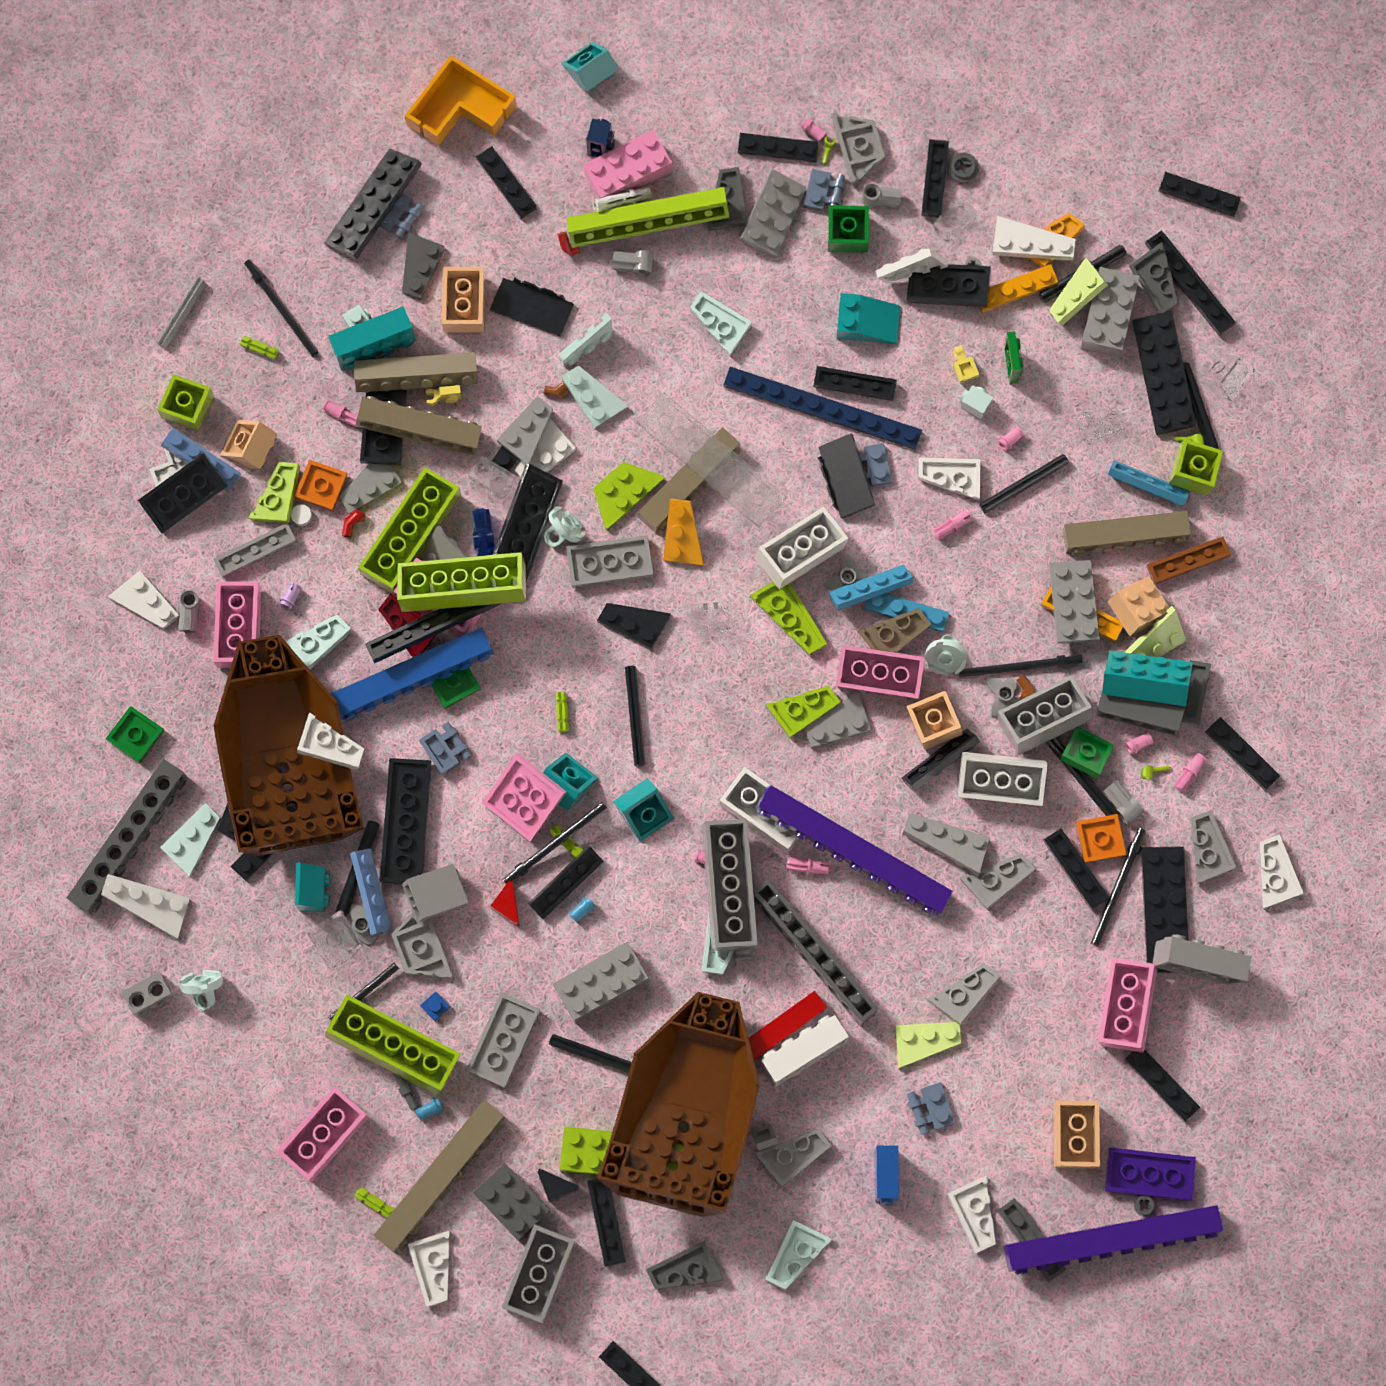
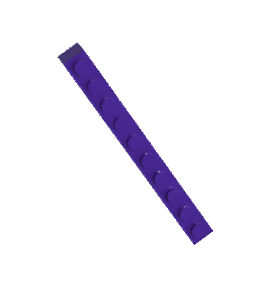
M772 785L767 786L755 807L761 817L767 820L772 818L777 821L776 825L784 830L789 828L796 832L795 836L803 841L808 839L814 843L813 847L822 852L827 850L832 853L831 857L839 862L844 860L851 864L849 867L858 873L863 871L869 875L867 878L871 881L887 885L886 889L894 894L899 892L905 896L904 900L913 905L918 903L923 906L922 910L930 915H934V913L940 914L953 892Z
M1218 1205L1006 1244L1003 1248L1008 1272L1015 1271V1275L1028 1273L1029 1268L1036 1267V1271L1049 1269L1050 1264L1057 1263L1058 1267L1071 1265L1070 1261L1078 1259L1079 1263L1092 1261L1091 1257L1098 1255L1100 1259L1113 1257L1112 1253L1121 1252V1255L1134 1253L1133 1249L1142 1248V1251L1155 1249L1154 1245L1157 1244L1169 1247L1176 1245L1175 1241L1178 1240L1190 1243L1197 1241L1196 1237L1205 1236V1239L1218 1237L1217 1233L1224 1230Z

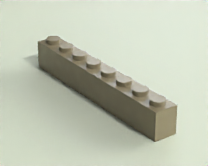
M483 1100L373 1236L392 1252L396 1253L397 1250L401 1252L409 1243L406 1239L410 1234L413 1233L415 1235L422 1227L420 1222L424 1217L427 1216L429 1218L436 1210L434 1205L439 1199L443 1201L450 1192L448 1189L453 1182L457 1184L463 1177V1169L467 1165L470 1167L478 1158L476 1153L480 1148L484 1150L490 1144L491 1139L489 1137L494 1131L498 1133L503 1128L505 1116L486 1100Z

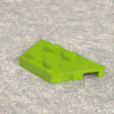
M622 462L593 488L605 529L608 531L660 485L665 480V477L626 462Z

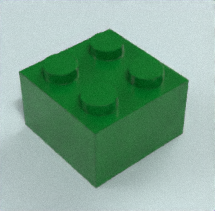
M829 205L828 252L868 253L869 206Z

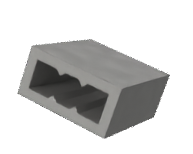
M453 864L409 878L402 884L417 923L461 909L468 904V893L462 887L460 873Z

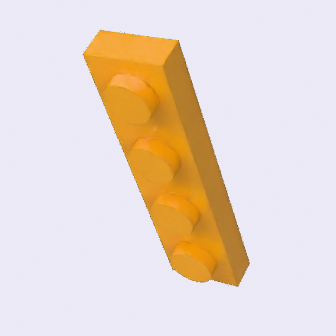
M1047 265L989 287L987 307H981L982 312L1058 284L1052 265Z
M1050 586L1041 606L1054 612ZM1096 609L1099 635L1115 643L1123 625L1120 620Z

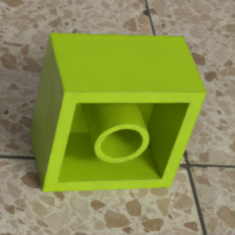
M173 374L157 411L162 419L199 431L214 394L211 387Z
M1184 439L1177 448L1169 484L1208 496L1215 486L1223 451Z

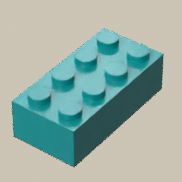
M404 306L328 336L341 371L344 369H354V361L376 359L377 356L382 354L384 356L390 355L395 349L410 347L416 341L412 324Z
M1109 650L1102 694L1186 706L1193 662Z

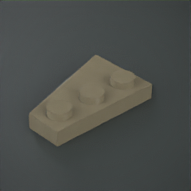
M918 608L857 632L871 649L896 653L928 628L931 623Z

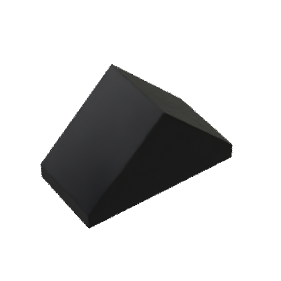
M540 1168L537 1172L549 1203L579 1190V1185Z

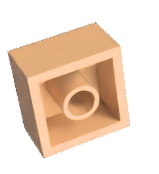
M1149 576L1116 592L1108 601L1129 636L1152 626L1157 620L1161 621L1168 614L1166 611L1169 609V606Z
M946 691L907 706L909 716L924 750L963 735L960 723Z

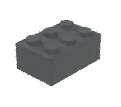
M506 1163L474 1192V1195L518 1242L532 1231L534 1225H538L550 1213V1210Z

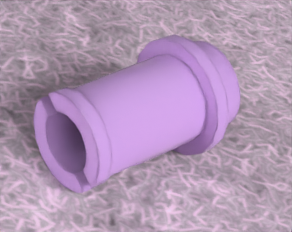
M291 582L284 597L280 598V606L287 610L294 608V602L302 587L296 583L294 586V583Z

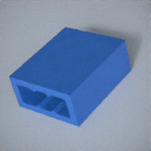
M876 1145L875 1202H880V1206H893L894 1202H897L899 1199L898 1146Z

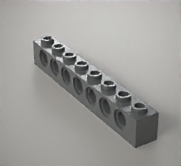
M164 759L160 762L66 897L70 902L90 915L93 911H98L102 905L101 899L103 896H101L106 880V877H100L101 870L109 868V875L121 877L127 868L125 865L128 860L134 859L139 851L137 847L141 842H145L151 833L149 830L153 824L157 825L163 816L161 813L164 808L170 807L175 799L173 795L177 790H181L185 786L187 775L182 770ZM163 782H170V786L166 790H160L161 784ZM158 799L155 807H148L150 800ZM140 816H145V822L137 825L136 820ZM132 833L134 835L132 841L124 842L127 834ZM115 851H121V857L117 860H113V853ZM91 886H97L96 893L88 895V889Z
M767 879L753 891L755 903L858 1025L862 1026L878 1011L876 1005L771 881Z

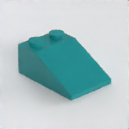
M840 293L836 339L897 344L900 305L864 295Z

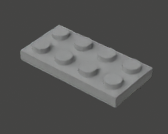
M771 169L739 240L773 258L777 257L807 187Z
M648 535L566 546L572 588L653 577Z
M1091 560L1049 563L1057 644L1098 642L1099 631Z
M501 992L466 1072L506 1088L540 1009Z

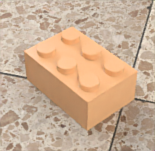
M443 267L442 327L444 333H484V267Z
M1056 1100L1053 1103L1054 1168L1098 1169L1100 1167L1099 1101Z

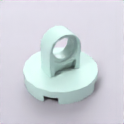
M560 506L555 507L549 513V520L552 526L546 531L544 536L546 543L552 547L558 546L566 539L577 543L585 535V532L580 530L583 526L579 520L568 510L565 513L561 511L562 507ZM552 531L559 534L558 542H554L550 538Z
M944 635L940 640L932 642L927 647L925 660L928 663L929 669L937 674L948 675V673L952 672L957 674L964 669L967 654L963 646L953 636Z
M204 970L203 975L195 976V972L190 973L180 979L181 991L186 994H192L195 1006L202 1011L209 1009L215 1004L214 990L223 984L221 973L215 970ZM201 996L206 998L207 1004L202 1001Z

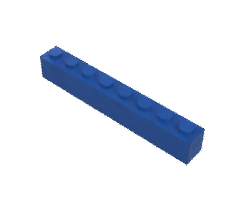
M481 627L330 694L338 702L341 720L349 721L356 718L357 714L363 711H373L381 703L388 704L393 702L397 696L402 694L403 696L409 695L420 686H430L438 678H448L456 670H466L472 666V663L477 661L484 662L491 658L494 651L484 629Z

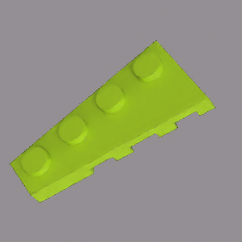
M772 582L750 594V598L809 656L827 646L825 639L791 583L779 589Z

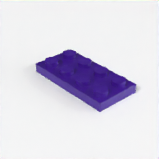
M1109 1147L1105 1192L1192 1201L1196 1157Z

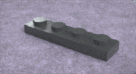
M1015 1198L997 1210L1018 1242L1044 1238ZM1056 1263L1050 1264L1049 1269L1041 1270L1040 1272L1049 1283L1067 1269L1064 1266L1058 1267Z

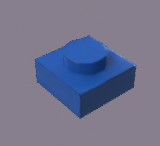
M436 991L420 1005L434 1022L450 1008Z

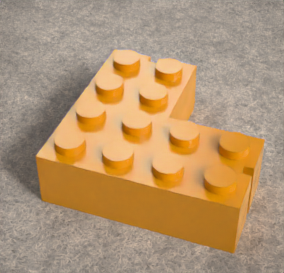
M450 55L404 115L408 127L419 134L424 133L425 138L438 146L461 116L495 136L504 124V118L507 120L517 107L516 96Z

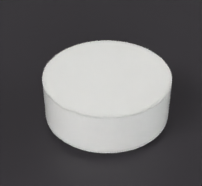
M297 505L292 509L291 519L296 525L305 526L311 521L312 513L307 506Z

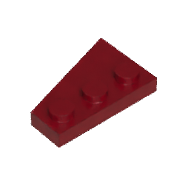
M391 593L378 609L392 630L423 617L417 611L402 612L397 597ZM437 635L407 648V651L412 657L424 653Z

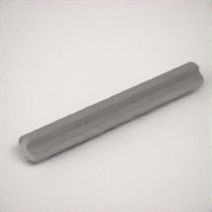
M197 277L179 304L157 340L158 345L167 348L204 289L206 283L203 279Z

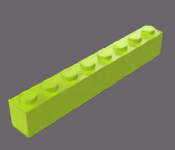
M724 187L566 217L572 248L730 218Z

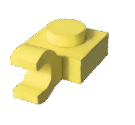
M962 345L955 347L953 353L957 362L953 363V368L959 383L979 377L973 357L966 358Z
M460 385L439 387L438 390H426V395L434 396L432 400H427L428 406L436 405L439 400L446 403H455L457 399H462Z

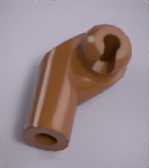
M563 381L556 387L545 385L544 388L545 396L563 398L570 392Z
M1025 675L1016 680L1022 688L1019 701L1035 693V688Z

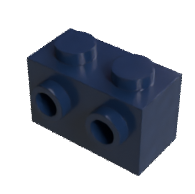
M592 118L586 137L587 156L597 158L614 149L615 131H612V123L606 119Z

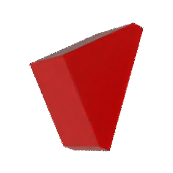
M509 881L490 907L513 925L520 926L514 885L512 881Z

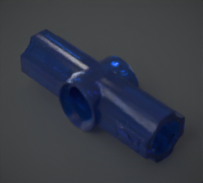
M484 508L472 511L474 550L477 556L492 555L495 544L494 533L491 529L490 511Z

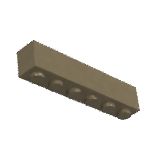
M476 353L354 361L356 393L478 384Z
M362 396L355 425L474 456L482 426L472 421L463 422L452 416L443 417L432 411L423 412L412 406L403 407L392 401H379L372 396Z
M722 427L638 511V518L653 532L664 531L667 528L670 498L693 502L698 496L697 492L702 487L704 489L707 488L712 482L711 478L716 473L718 475L721 474L726 468L725 464L730 459L734 460L741 452L740 442Z
M1187 511L1065 524L1063 528L1066 554L1071 553L1073 556L1082 555L1084 551L1101 553L1104 552V549L1111 548L1113 551H1121L1129 546H1133L1134 549H1140L1147 544H1153V546L1157 547L1165 545V542L1182 544L1191 535Z

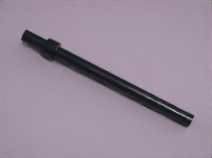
M251 259L245 261L244 265L252 274L251 278L256 284L260 285L312 357L318 354L314 345L265 280L266 276L263 272L257 269Z
M1058 655L1056 658L965 668L958 673V676L960 678L1054 666L1063 668L1067 665L1083 663L1082 655L1068 657Z
M601 802L525 862L517 864L515 869L503 878L505 884L509 881L513 882L519 876L523 877L529 872V868L606 810V805Z
M1142 828L1137 829L1133 842H1130L1127 848L1128 854L1091 941L1096 946H1099L1133 861L1141 850L1140 844L1146 832Z

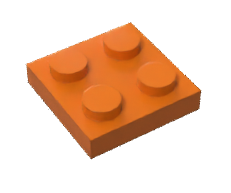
M309 460L294 497L306 503L334 511L348 473Z
M1118 814L1076 821V829L1085 863L1126 856Z

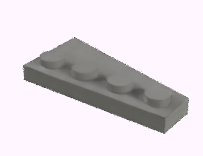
M438 526L426 547L421 561L470 556L467 553L464 554L457 547L458 544L452 538L449 539L443 533L444 530Z
M909 813L903 835L924 847L934 849L938 855L950 858L955 861L956 865L962 868L964 866L971 870L972 874L979 876L990 837Z

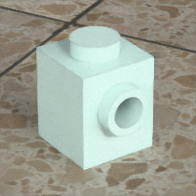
M360 305L342 314L347 328L372 319L367 309L362 310Z
M972 385L970 390H965L960 398L962 401L961 408L982 420L992 404L993 397L982 387Z

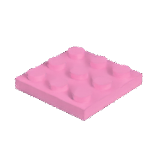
M517 753L482 803L531 842L566 794V791Z

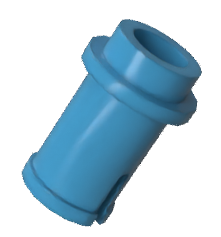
M588 897L582 898V902L568 914L578 923L590 911L593 912V908L596 906Z
M432 1098L431 1102L415 1109L422 1122L436 1113L441 1114L444 1107L439 1098Z

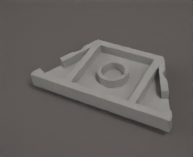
M831 113L851 185H854L885 160L875 120L859 119L854 116L848 118L838 116V113Z
M409 914L402 925L397 927L391 934L405 973L407 975L453 978L432 920L429 919L417 923L414 914Z

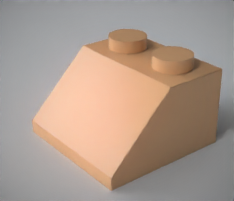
M237 420L220 456L248 468L260 469L264 465L266 456L270 448L273 447L278 433L260 421Z

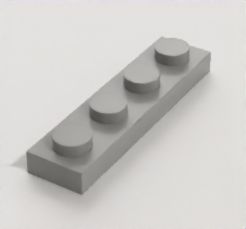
M285 523L213 560L224 579L297 543L288 523Z

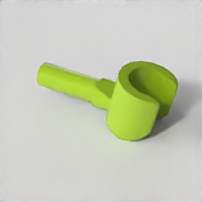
M828 135L824 139L825 153L822 164L826 165L831 150L836 146V137L834 142L829 143L827 141Z
M1195 434L1191 437L1175 436V441L1182 442L1184 439L1204 445L1203 437L1200 434Z
M1145 766L1141 769V778L1153 779V773L1169 771L1170 766Z

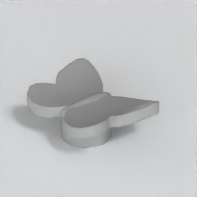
M846 555L843 559L839 575L827 579L824 586L830 590H835L865 579L866 572L862 569H857L855 561Z
M998 678L986 679V685L995 698L991 708L992 717H997L998 711L1019 701L1014 696V691L1017 687L1014 679L1008 678L1004 682Z
M351 904L350 913L353 923L352 927L344 934L342 941L345 944H355L361 940L365 945H369L373 942L374 935L370 933L365 910L357 904Z

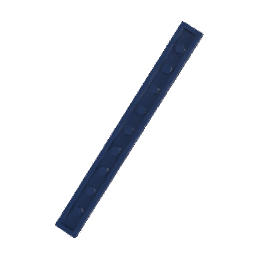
M731 366L723 384V387L916 450L922 433V429Z

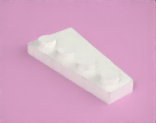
M997 216L993 255L1074 261L1076 239Z
M107 874L101 896L178 939L190 898Z

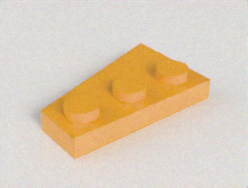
M1068 213L1048 224V227L1043 230L1075 239L1085 228V224ZM1030 258L1041 267L1050 265L1054 261V259Z
M670 498L663 560L704 565L691 501Z

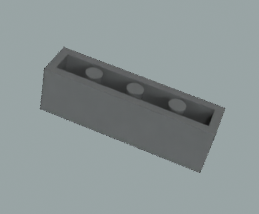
M1101 693L1097 707V716L1179 737L1185 716V707Z

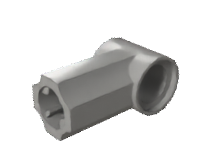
M868 183L863 188L861 202L869 207L875 205L900 207L902 191L901 189L879 187L877 184ZM872 193L875 195V197L871 198L868 197L866 194Z
M614 251L612 269L630 271L636 275L645 274V276H650L653 254L648 251H637L636 253Z
M186 590L180 595L179 632L197 633L201 600L194 591ZM195 597L194 604L186 605L185 602L187 598Z
M1118 781L1112 783L1103 791V794L1116 808L1118 816L1124 819V824L1128 825L1144 813L1140 803L1135 798H1131Z

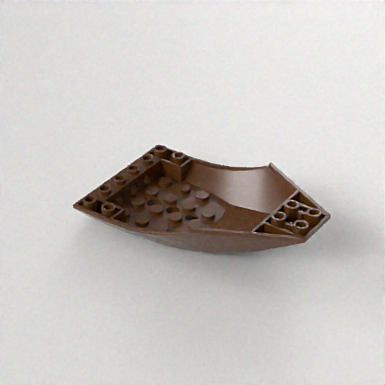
M280 635L238 642L213 725L238 852L257 856L340 841L364 829L350 768L297 753L309 713L314 715L323 724L326 723L331 726V729L340 735H343L338 702ZM281 763L289 766V771L285 774H281L277 770V766ZM289 784L293 787V791L285 793L281 787ZM293 803L298 809L295 812H289L286 806Z
M697 992L634 1052L617 1118L598 1175V1180L617 1195L700 1217L726 1213L760 1087L740 1002ZM680 1123H687L690 1126V1130L682 1133L677 1127ZM681 1144L684 1149L682 1151H675L672 1146ZM669 1163H676L678 1168L676 1170H669L666 1166Z

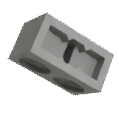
M160 972L121 992L132 1014L135 1017L140 1016V1018L149 1015L152 1012L151 1009L158 1005L163 1007L171 1002L170 999L174 997L164 976ZM162 986L163 993L160 996H154V989ZM138 997H144L143 1005L136 1007L135 1000Z

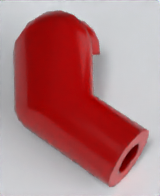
M567 231L557 234L563 252L569 256L580 253V247L572 248Z
M355 510L344 519L343 537H352L353 526L357 522L362 523L365 521V513Z

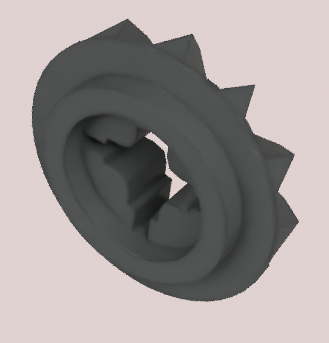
M964 152L957 153L949 159L947 172L951 179L958 181L959 184L961 182L968 183L977 176L979 164L973 155ZM960 162L964 167H969L966 169V174L962 170H957L960 168Z

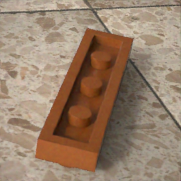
M1222 536L1149 563L1146 568L1154 585L1226 559L1231 556V553Z

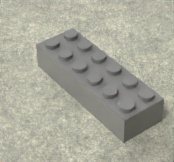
M747 819L705 821L702 825L712 951L754 949L758 944Z

